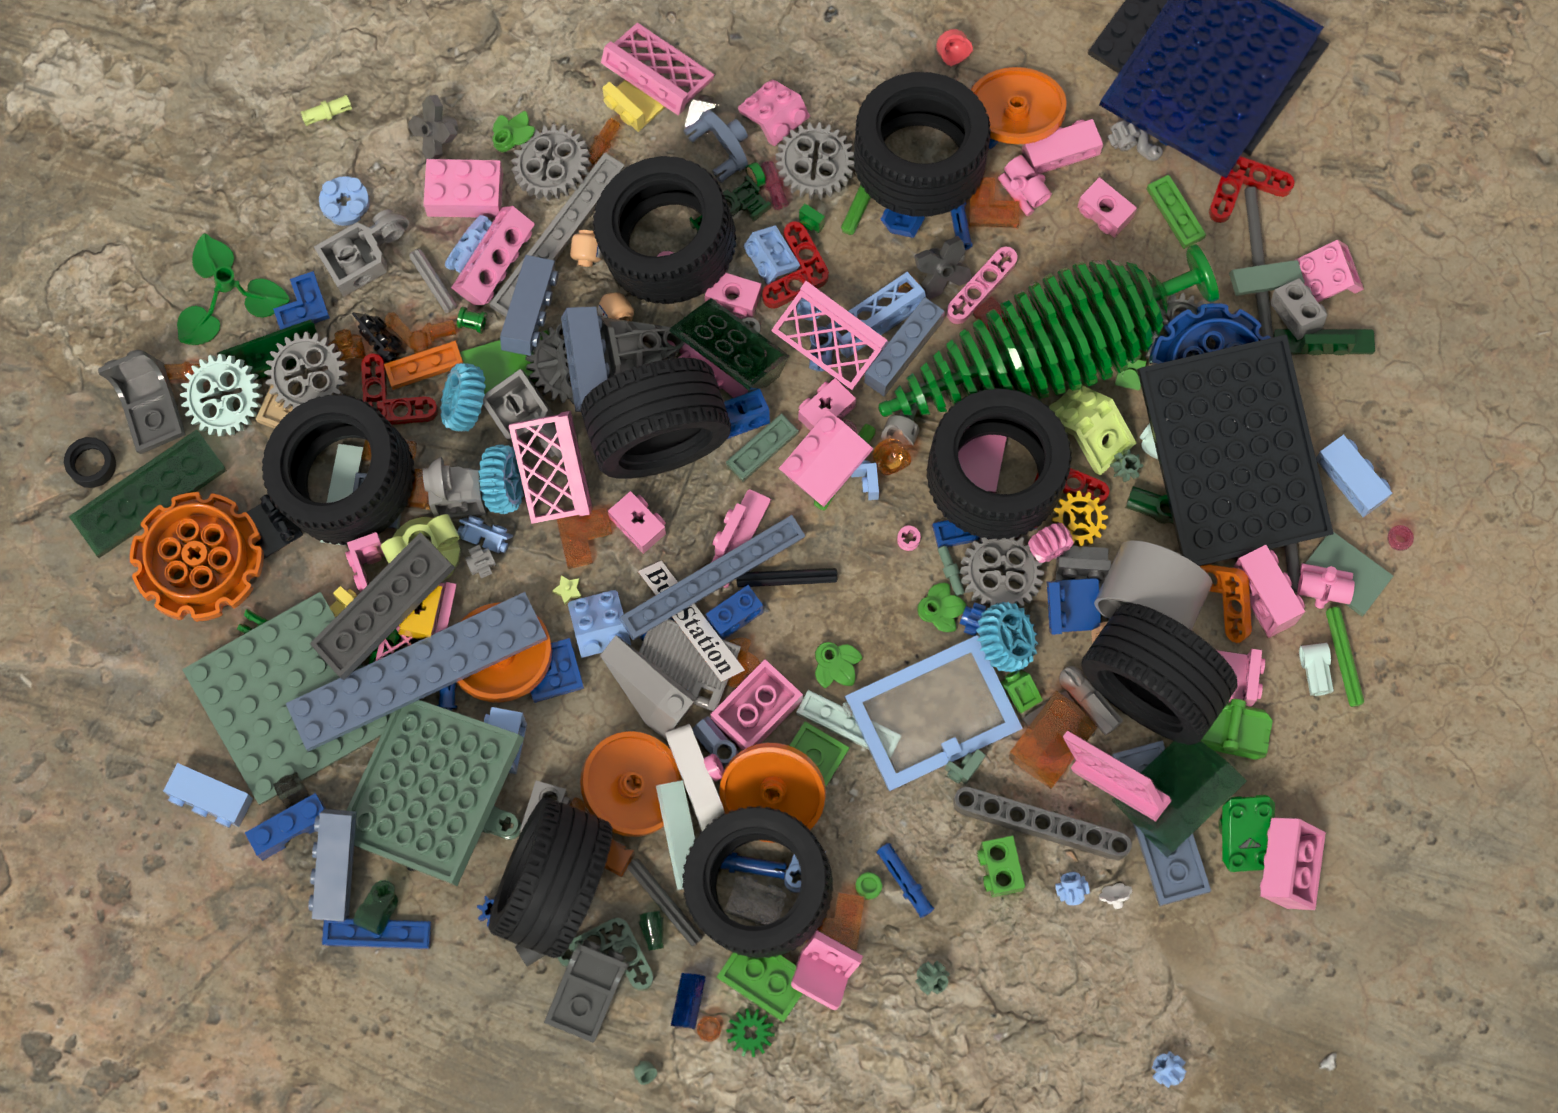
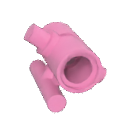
M1022 155L1011 160L1004 168L1006 173L998 177V180L1026 216H1030L1035 211L1033 208L1044 204L1052 195L1044 184L1045 176L1036 173Z
M1301 564L1298 595L1315 598V606L1319 609L1324 608L1325 604L1329 601L1344 604L1351 603L1355 585L1354 580H1352V572L1337 570L1332 566L1325 568Z

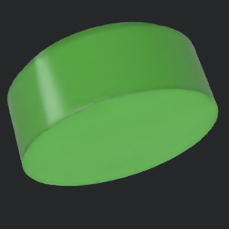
M866 872L858 877L855 889L862 899L872 900L881 893L882 882L876 874Z

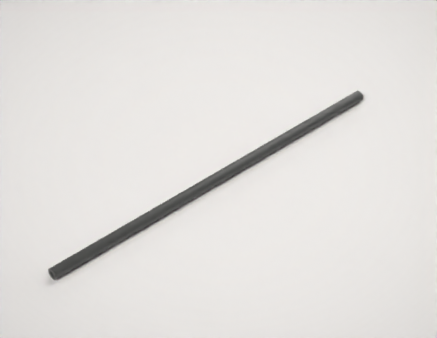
M1248 187L1244 189L1254 267L1265 265L1257 188ZM1269 292L1256 293L1258 316L1261 323L1260 334L1261 336L1269 335L1271 338H1274ZM1297 543L1286 545L1284 548L1287 575L1292 582V590L1297 592L1301 574Z

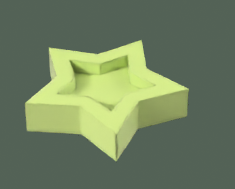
M561 575L560 585L552 590V592L562 596L565 605L571 598H582L577 589L579 578L568 580Z

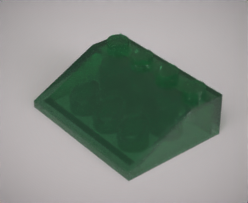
M712 298L681 319L669 330L748 390L768 387L779 378L789 358L787 353Z
M1173 741L1140 773L1151 779L1155 788L1168 795L1171 799V802L1156 822L1115 797L1111 801L1168 858L1229 800L1247 780L1228 761L1202 741L1191 745Z

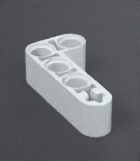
M686 724L665 732V736L692 802L699 826L703 831L707 824L710 825L713 822L712 820L721 817L722 814H725L713 780L704 764V758L690 724Z

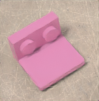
M1339 240L1295 259L1299 262L1305 282L1304 285L1311 289L1312 295L1317 302L1347 289L1353 293L1364 290L1349 248Z
M377 532L347 542L350 551L345 552L354 574L357 573L353 577L360 592L369 584L363 564L377 563L385 556L381 549L382 542Z

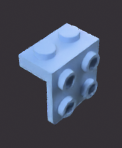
M616 590L579 598L568 603L581 658L602 653L615 635H618L631 645L629 634L619 619L624 613Z

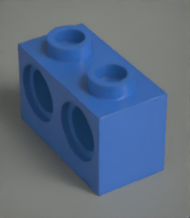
M760 389L724 401L731 423V432L727 439L770 423L769 407Z
M747 585L706 613V620L719 637L725 640L763 614V604L750 586Z

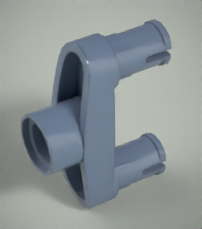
M707 110L700 115V119L683 130L686 136L694 130L696 131L688 137L692 143L710 130L726 150L729 159L712 170L715 176L724 171L717 178L720 183L736 171L741 172L748 165L747 158L739 144L748 137V134L737 119L726 125L715 113Z

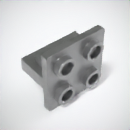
M1072 546L1063 555L1056 558L1055 581L1097 578L1100 591L1111 567V561L1108 560V548Z

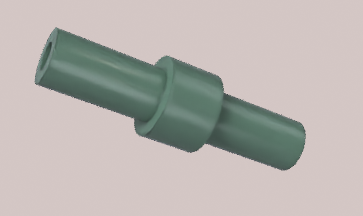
M943 546L937 549L944 565V575L946 579L950 580L955 595L961 596L965 594L959 578V568L957 564H954L948 547Z

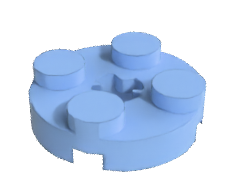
M338 177L323 184L319 196V205L323 215L333 221L334 224L340 226L355 224L361 220L360 217L365 212L367 213L369 209V196L359 179ZM341 197H349L351 201H347V205L342 206L341 202L338 204V200Z

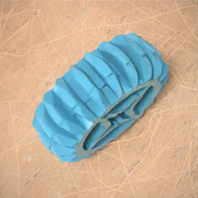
M460 363L456 364L451 369V373L448 374L444 390L442 391V404L440 407L442 411L440 416L446 428L454 431H469L474 427L475 422L478 421L486 387L484 384L485 377L480 367H476L473 364Z
M503 444L486 448L485 453L482 454V461L479 463L480 470L478 471L480 474L479 482L482 500L485 501V506L490 512L500 514L514 512V510H518L519 505L522 503L521 498L524 496L514 447L504 446Z
M1002 602L987 608L985 612L981 613L982 618L978 620L980 627L976 629L980 634V638L977 641L981 642L982 646L979 651L985 652V660H990L991 667H997L998 671L1014 672L1024 669L1033 661V656L1037 654L1035 649L1038 645V642L1035 640L1037 633L1033 630L1035 624L1029 621L1030 615H1025L1024 608H1018L1016 603Z

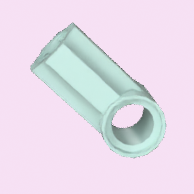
M1320 643L1300 646L1299 657L1302 668L1306 670L1310 696H1322L1332 693L1334 690L1329 668L1331 654L1328 644Z

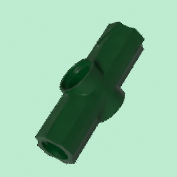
M1135 486L1132 487L1125 508L1154 517L1159 523L1173 524L1171 513H1164L1160 509L1161 505L1169 506L1167 494L1159 495Z

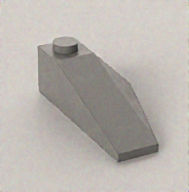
M615 635L600 656L645 724L667 740L665 732L671 731L679 725L698 698L618 635Z

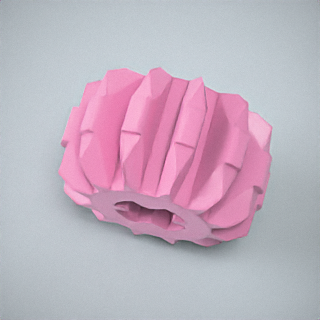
M1057 523L1038 531L1037 534L1031 537L1028 545L1031 553L1039 563H1044L1063 555L1072 547L1074 542L1072 535L1063 523Z

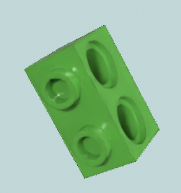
M1008 836L982 842L980 845L981 850H977V856L980 866H985L986 876H983V882L986 892L990 891L992 898L1022 892L1025 889L1014 837ZM994 848L1000 849L1004 854V858L999 861L994 860L990 856V850ZM1005 874L1008 876L1010 884L1008 886H1000L996 882V876Z

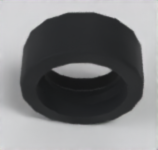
M85 437L76 440L68 447L64 455L63 463L66 472L76 484L84 488H96L104 485L115 472L116 460L113 452L105 442L97 438ZM90 449L100 451L105 459L101 470L91 476L79 474L75 467L79 455Z

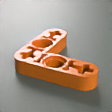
M1207 564L1199 566L1207 574L1213 573L1217 578V584H1212L1210 592L1223 594L1226 636L1235 643L1244 641L1252 632L1249 579L1247 574L1238 568ZM1232 600H1236L1241 604V612L1233 608Z

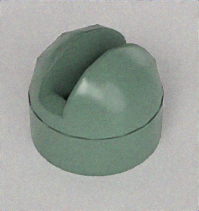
M641 1060L638 1066L635 1065L633 1071L635 1078L641 1085L652 1082L658 1073L654 1065L646 1060Z

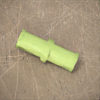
M344 95L327 103L322 101L320 102L321 105L301 111L300 113L305 125L309 126L323 119L330 120L334 115L352 110L347 95Z

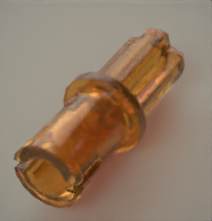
M612 118L607 120L600 134L594 136V142L588 150L591 154V157L588 158L591 164L595 165L606 150L611 148L610 142L620 127V123Z
M188 361L184 362V364H164L168 379H184L185 381H189L185 374H194L191 368L192 365L201 367L200 364H189Z

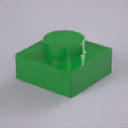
M804 203L799 210L800 223L807 230H814L820 233L825 226V216Z

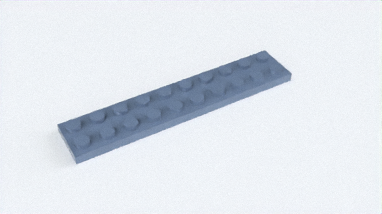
M523 592L435 633L431 637L420 640L352 672L345 680L339 678L285 704L302 742L309 752L547 640V637L526 593Z

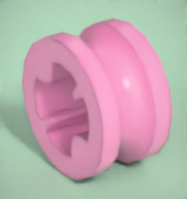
M913 526L901 528L897 538L899 547L905 551L916 549L921 538L920 532ZM911 533L913 534V539H916V541H910L909 544H907L904 542L905 538H902V536H908V534Z

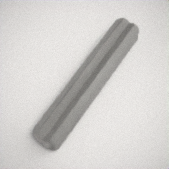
M416 249L409 254L411 261L444 312L450 313L457 307L455 301L422 250Z

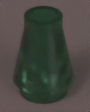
M660 910L639 914L640 921L638 923L647 943L648 951L664 948V916L661 917Z

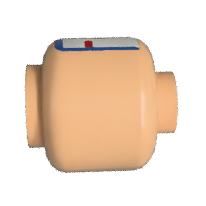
M579 230V234H575L572 237L570 257L578 261V266L592 267L593 263H597L602 259L594 231Z
M619 292L604 295L597 307V312L601 318L632 321L634 316V308L626 297Z

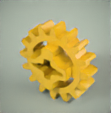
M1077 491L1074 498L1068 493V501L1065 502L1062 499L1058 501L1062 506L1061 509L1054 508L1053 510L1058 514V517L1052 518V522L1063 523L1064 512L1069 516V524L1066 528L1072 535L1073 542L1075 540L1078 541L1079 546H1083L1084 540H1087L1090 545L1093 544V536L1096 538L1101 537L1098 530H1106L1107 528L1106 525L1102 524V521L1107 520L1108 516L1101 513L1106 507L1105 505L1100 507L1097 505L1100 500L1099 497L1091 500L1090 492L1085 497H1082L1081 491ZM1084 502L1087 505L1082 508H1076L1072 503ZM1094 510L1097 515L1096 526L1091 521V513ZM1074 514H1085L1084 521L1086 524L1079 523L1077 525L1074 522L1076 520ZM1075 530H1084L1089 534L1078 536L1074 535L1073 532Z

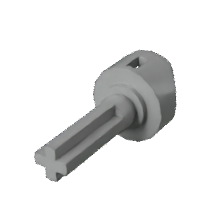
M918 381L920 387L925 385V383ZM916 403L910 405L912 415H904L901 412L900 415L888 418L881 435L883 442L888 446H914L919 434V427L914 422L918 409Z

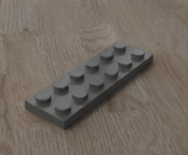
M420 532L310 645L341 679L345 680L455 567Z

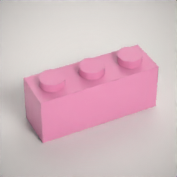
M1093 119L1088 121L1079 120L1069 127H1059L1055 133L1043 140L1023 144L1022 153L1033 170L1041 174L1101 154L1103 143Z

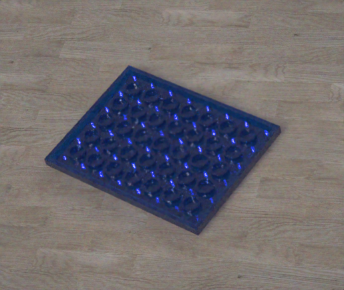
M1168 0L1101 99L1099 106L1227 178L1318 39L1324 26L1278 0Z

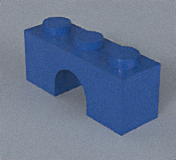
M315 793L245 832V835L256 855L263 861L285 849V844L292 838L303 833L311 834L315 832V818L326 808L322 800Z

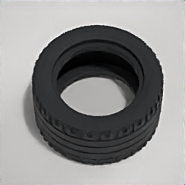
M911 72L897 75L882 82L866 96L857 114L854 167L860 185L881 206L908 216L930 217L944 214L960 207L976 193L985 173L991 132L986 108L972 90L963 83L946 75L932 72ZM927 126L947 134L959 149L942 161L922 164L900 158L886 146L884 141L892 133L902 128Z
M658 156L631 164L611 179L597 200L593 215V231L601 254L618 284L626 292H630L632 296H636L640 300L644 299L646 302L655 304H674L704 294L708 288H712L715 283H718L733 260L734 248L736 247L735 240L737 239L736 228L726 198L712 174L693 161L679 157ZM666 205H682L692 208L702 215V222L696 236L687 246L673 254L659 257L646 256L629 247L630 236L635 225L643 216L656 208Z
M696 358L664 359L621 372L593 388L585 396L580 409L599 470L608 477L617 479H633L657 475L690 464L719 448L727 440L731 432V423L713 369L705 361Z
M1006 388L980 390L978 393H971L969 396L963 397L961 401H957L943 415V419L940 420L928 457L926 470L928 488H930V495L933 496V502L937 505L938 510H941L942 515L950 523L955 524L957 528L980 538L985 537L997 540L1016 538L1021 534H1027L1028 531H1033L1036 526L1039 527L1056 508L1071 469L1072 450L1070 448V440L1061 420L1042 401L1017 390ZM1001 435L1011 438L1022 444L1032 455L1037 466L1038 479L1028 488L1012 494H996L985 491L976 486L965 475L959 463L958 452L969 441L981 436Z
M337 394L310 399L286 414L271 433L262 460L264 486L267 489V495L275 504V507L311 537L333 545L338 543L346 545L347 542L376 532L380 534L390 527L408 504L414 487L415 469L413 468V455L406 440L376 408L362 399H355L353 396L346 395L338 396ZM361 438L368 440L371 449V464L362 484L352 494L339 501L330 503L311 501L308 493V475L316 457L326 447L342 439Z
M1129 603L1118 607L1084 655L1081 665L1088 681L1120 711L1149 730L1172 741L1187 745L1196 744L1202 740L1238 687L1237 676L1225 658L1208 642L1171 617L1140 604Z
M549 797L541 799L522 829L498 887L489 918L488 927L492 935L504 938L507 941L551 958L561 957L575 938L602 877L613 836V828L610 823Z
M747 806L745 809L741 807L738 810L729 811L726 815L722 814L718 819L712 820L713 822L710 825L707 824L706 828L699 833L698 838L694 839V844L692 847L690 846L689 855H686V863L683 866V895L686 899V906L689 908L695 923L709 938L723 948L750 958L777 957L804 945V942L806 940L809 941L819 926L823 924L822 922L827 916L826 913L830 909V902L833 897L832 870L829 859L817 838L797 818L786 812H781L779 809H771L770 807ZM759 840L779 843L794 853L801 870V888L793 907L780 919L762 926H748L731 920L723 911L717 896V877L723 862L731 852L743 844Z

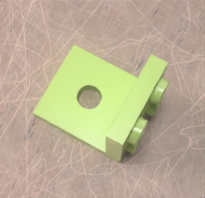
M1083 385L1079 390L1072 391L1069 388L1066 394L1049 406L1054 411L1056 417H1059L1065 427V432L1075 437L1093 471L1099 475L1104 473L1110 467V464L1117 461L1114 458L1115 454L1120 452L1123 455L1125 450L1131 449L1136 444L1113 399ZM1108 434L1109 439L1107 443L1102 445L1104 436Z

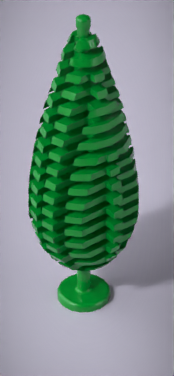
M1193 244L1186 251L1190 271L1162 283L1150 272L1148 274L1151 280L1149 279L1148 281L1144 272L1136 264L1126 262L1125 266L1128 270L1126 271L1119 261L1111 259L1106 261L1108 269L1102 261L1091 260L1089 268L1092 272H1089L1086 264L1083 262L1072 265L1075 275H1072L1069 268H1062L1057 272L1059 282H1057L1053 274H1049L1042 279L1045 287L1044 292L1036 281L1029 285L1030 301L1023 290L1015 294L1016 310L1010 300L1007 299L1002 302L1000 309L1003 321L995 309L989 311L986 314L990 333L981 319L973 323L974 334L983 353L982 356L969 331L964 329L959 333L964 354L970 364L969 367H967L956 343L950 340L946 344V348L955 373L951 374L946 360L944 361L940 351H938L933 356L940 379H935L926 362L920 367L925 385L920 387L915 375L911 373L906 378L910 392L904 394L899 385L894 391L896 398L879 403V412L883 417H887L901 409L904 415H912L910 405L916 403L921 415H930L925 400L928 397H931L938 412H947L941 394L942 391H946L950 402L954 406L957 401L962 400L957 385L960 384L965 396H969L971 393H978L972 381L973 378L979 390L995 389L988 376L989 373L996 388L1013 390V385L1015 390L1032 396L1030 393L1031 384L1039 399L1049 397L1047 382L1054 394L1058 395L1065 393L1064 379L1068 387L1074 391L1082 388L1081 377L1088 386L1098 382L1097 372L1103 380L1111 378L1113 376L1112 366L1120 374L1128 368L1127 359L1132 364L1140 359V347L1144 352L1146 350L1147 352L1153 344L1152 332L1153 334L1156 332L1157 336H1159L1164 326L1160 308L1167 314L1168 296L1197 285L1198 290L1206 301L1215 302L1219 300V290L1211 266L1201 248L1197 244Z

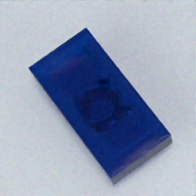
M681 973L671 1026L696 1029L706 976Z

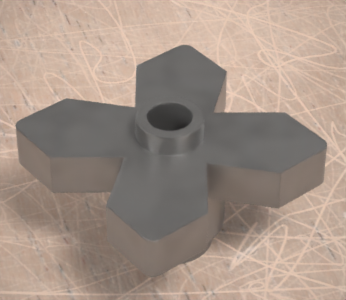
M429 95L422 103L423 115H414L409 121L408 126L413 136L423 137L422 153L425 158L440 159L443 155L442 143H452L457 136L458 124L453 117L442 115L443 105L437 95Z
M958 236L945 241L942 249L932 248L914 256L916 266L920 272L928 274L921 283L928 299L941 295L948 280L961 286L972 279L970 268L966 264L959 262L965 254L963 241Z

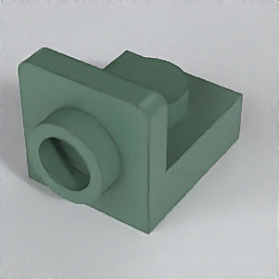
M978 749L973 755L968 753L960 764L963 769L949 761L945 767V770L948 772L947 776L958 784L962 782L966 785L982 764L986 755Z

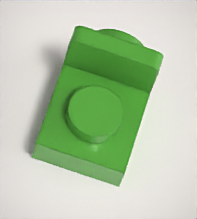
M1023 670L1008 673L1005 676L1006 679L1000 682L1002 687L1008 691L1019 713H1023L1043 701L1032 677Z

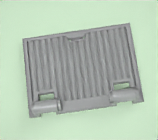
M668 619L648 631L639 653L697 697L698 700L694 705L714 711L719 705L728 679L722 682L718 679L675 621ZM722 640L737 659L741 646ZM701 688L713 692L711 699L699 695Z

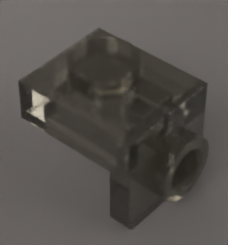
M700 94L699 97L691 99L685 127H689L700 119V115L707 110L715 113L719 103L713 101L714 97Z
M297 772L285 775L273 784L277 796L282 800L286 809L311 796Z

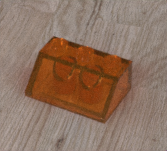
M1055 691L1012 748L1009 759L1045 786L1052 789L1075 759L1063 738L1064 734L1069 731L1087 742L1096 731L1097 726L1078 705L1058 691Z

